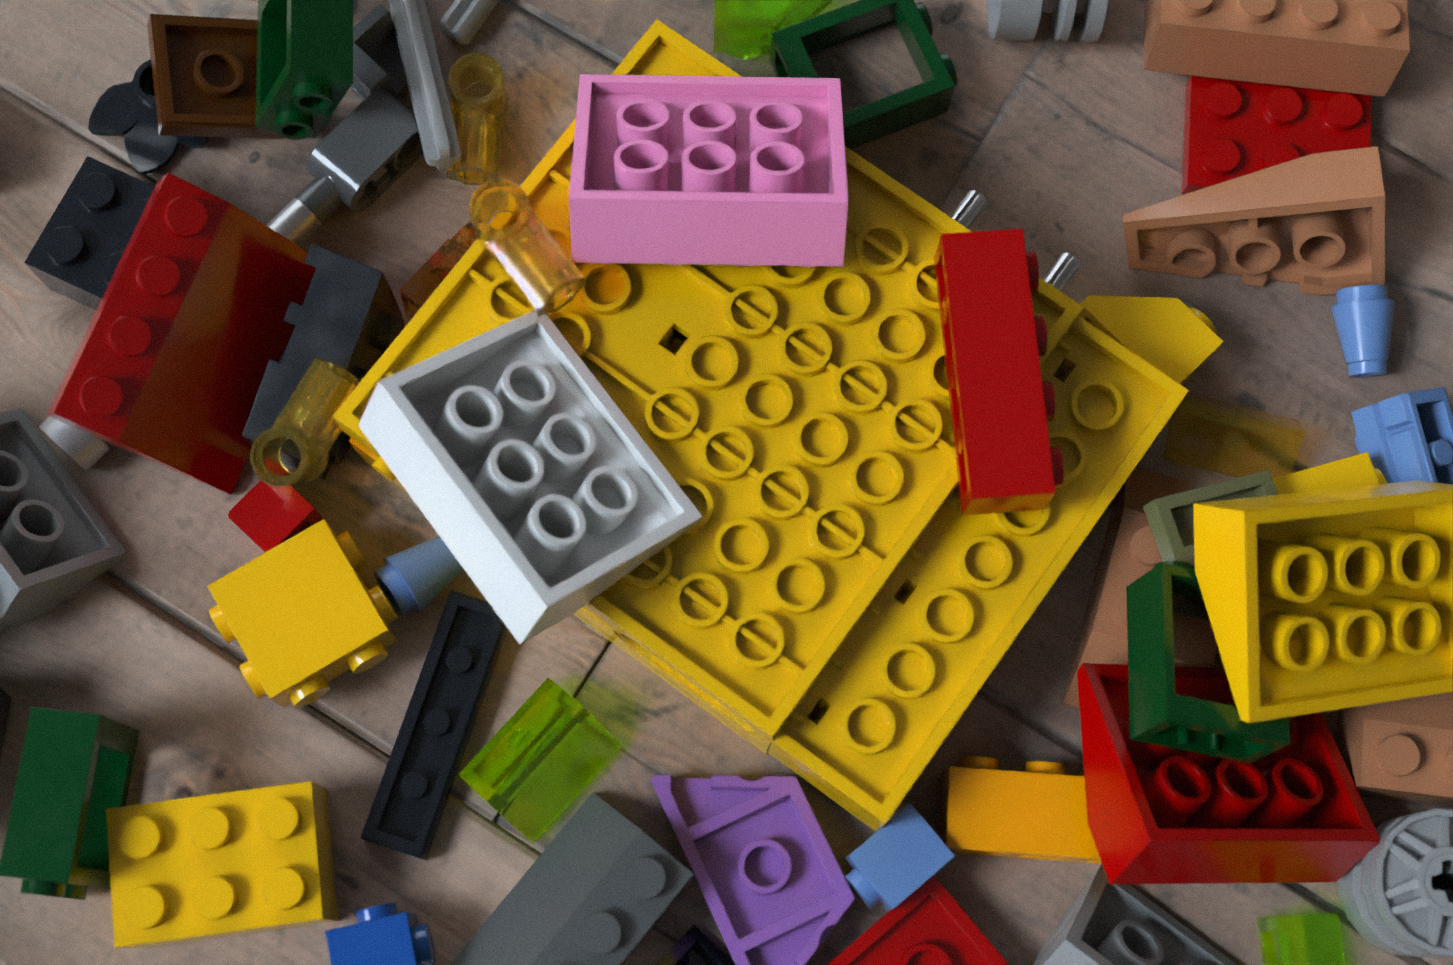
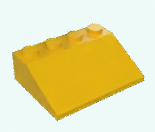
M1406 481L1193 503L1195 573L1241 721L1252 723L1453 692L1452 484Z

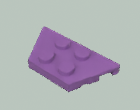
M658 774L650 778L735 965H807L854 903L855 897L797 778L764 776L761 779H742L739 776L712 775V778H672L671 774Z

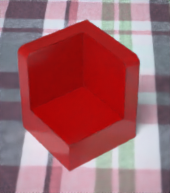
M262 458L252 467L262 479L228 513L229 519L264 552L269 551L324 519L306 499Z

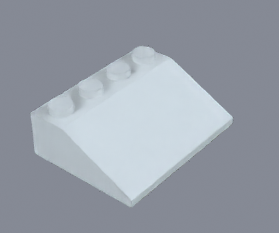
M541 307L380 380L358 424L520 645L579 610L688 531L703 517Z

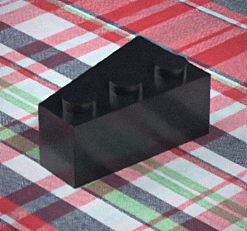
M311 244L304 263L316 267L303 305L290 302L283 321L295 325L293 333L279 362L269 359L242 437L256 453L325 480L331 465H340L350 447L349 440L351 437L341 430L333 418L334 413L404 329L405 322L401 318L402 312L383 271Z

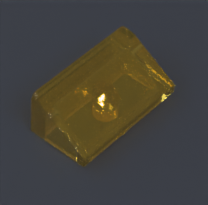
M1188 392L1170 418L1162 457L1166 460L1237 478L1269 470L1273 479L1292 473L1305 429L1299 421L1292 418Z

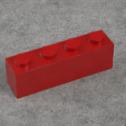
M1023 228L941 234L934 256V267L962 516L1044 510L1056 494L1055 488L1063 486L1064 466L1059 446L1050 447L1047 422L1053 421L1055 418V393L1051 380L1042 381L1039 356L1046 355L1047 330L1043 315L1034 316L1031 292H1037L1039 286L1037 255L1035 251L1026 252Z

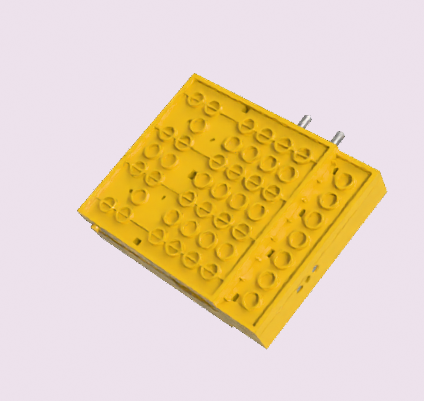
M658 19L653 22L611 74L742 77ZM575 118L338 408L333 418L341 430L351 437L349 442L358 456L385 478L406 491L358 426L378 382L541 307L703 516L696 525L573 614L763 754L767 755L769 753L876 832L891 817L1189 390L1079 316L1084 307L1062 293V290L1080 267V262L1075 256H1072L1070 259V253H1062L1043 279L1039 277L1037 292H1031L1034 316L1043 315L1046 323L1047 351L1045 356H1039L1042 381L1051 380L1055 393V418L1053 421H1048L1047 426L1050 447L1059 446L1062 453L1064 466L1063 486L1055 488L1056 494L1044 510L962 516L934 256L941 234L972 232L969 230V227L987 205L986 198L981 193L977 195V191L970 190L951 216H948L845 146L848 213L843 266L572 263L569 191Z

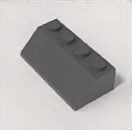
M592 792L449 965H624L694 879V874L645 832Z

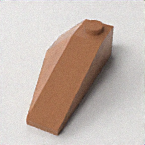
M1378 146L1312 153L1123 214L1128 266L1132 269L1203 278L1211 272L1242 276L1244 285L1259 287L1264 286L1266 279L1299 284L1301 293L1315 295L1336 294L1337 290L1352 286L1385 285V189Z

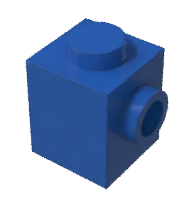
M396 902L355 911L357 924L325 931L331 965H432L436 963L435 947L428 923L418 925L415 913L403 912L398 914Z

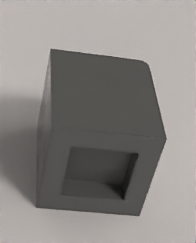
M382 5L374 8L353 27V84L350 89L363 101L380 89H387L397 99L401 98L409 90L391 13Z

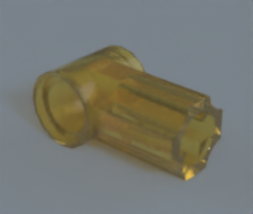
M470 53L462 56L453 64L448 77L451 90L450 107L462 157L459 163L450 165L449 170H446V177L450 180L461 182L464 185L486 186L489 183L500 182L504 114L508 107V96L503 70L498 62L486 54ZM483 82L494 87L488 95L482 98H472L464 94L468 87L475 83Z
M495 179L481 184L473 192L469 202V215L481 249L497 261L538 317L547 313H555L573 301L579 290L586 285L585 277L532 210L525 190L515 182L506 179ZM501 212H510L518 216L517 221L505 229H495L487 225L494 215Z
M316 357L272 428L263 431L254 440L250 450V463L255 474L263 482L272 486L304 484L317 479L325 471L329 461V450L342 432L333 415L360 383V379L343 367L323 357ZM288 438L298 446L300 451V463L293 473L283 466L280 459L281 447Z

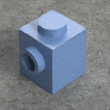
M909 803L844 859L852 869L845 876V879L870 909L879 902L886 911H890L896 908L955 855L914 806Z

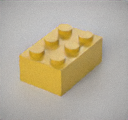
M313 781L106 809L114 948L141 949L338 921L327 788Z

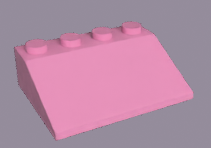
M580 74L569 191L572 263L843 266L848 213V189L840 78Z

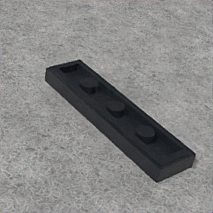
M453 590L450 591L360 839L423 860L427 859L508 628L489 602Z

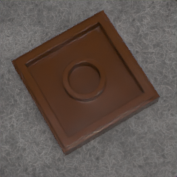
M150 14L147 28L159 135L283 139L274 131L256 128L258 20Z

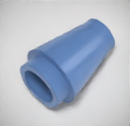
M1360 285L1337 290V304L1330 308L1345 362L1348 365L1349 377L1363 378L1388 374L1387 362L1389 361L1395 300L1388 298V286Z
M438 536L385 557V565L374 572V577L393 608L402 616L413 608L420 612L464 571V568L442 538Z

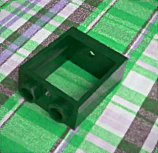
M258 0L256 128L274 131L286 139H316L353 84V0Z
M858 0L773 32L771 35L770 63L777 77L819 78L808 55L892 23L896 24L923 83L842 113L844 144L849 149L856 148L948 112L954 88L958 83L957 74L949 55L946 52L939 54L931 37L933 34L931 18L927 8L921 1L915 3L914 0Z
M1183 561L1158 563L1153 569L1126 587L1130 740L1250 764L1290 745L1289 717L1248 723L1240 720L1233 694V706L1175 693L1173 613L1210 621L1196 573L1191 564Z
M31 707L0 862V876L23 879L20 893L85 900L88 887L111 888L106 809L126 806L139 735L138 730L101 714Z

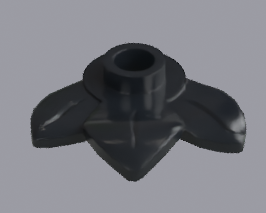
M151 59L138 67L133 81L113 85L100 96L93 108L88 126L89 131L94 135L125 136L124 143L128 157L134 168L141 175L158 171L166 166L175 156L179 143L186 147L202 149L206 146L209 137L159 135Z

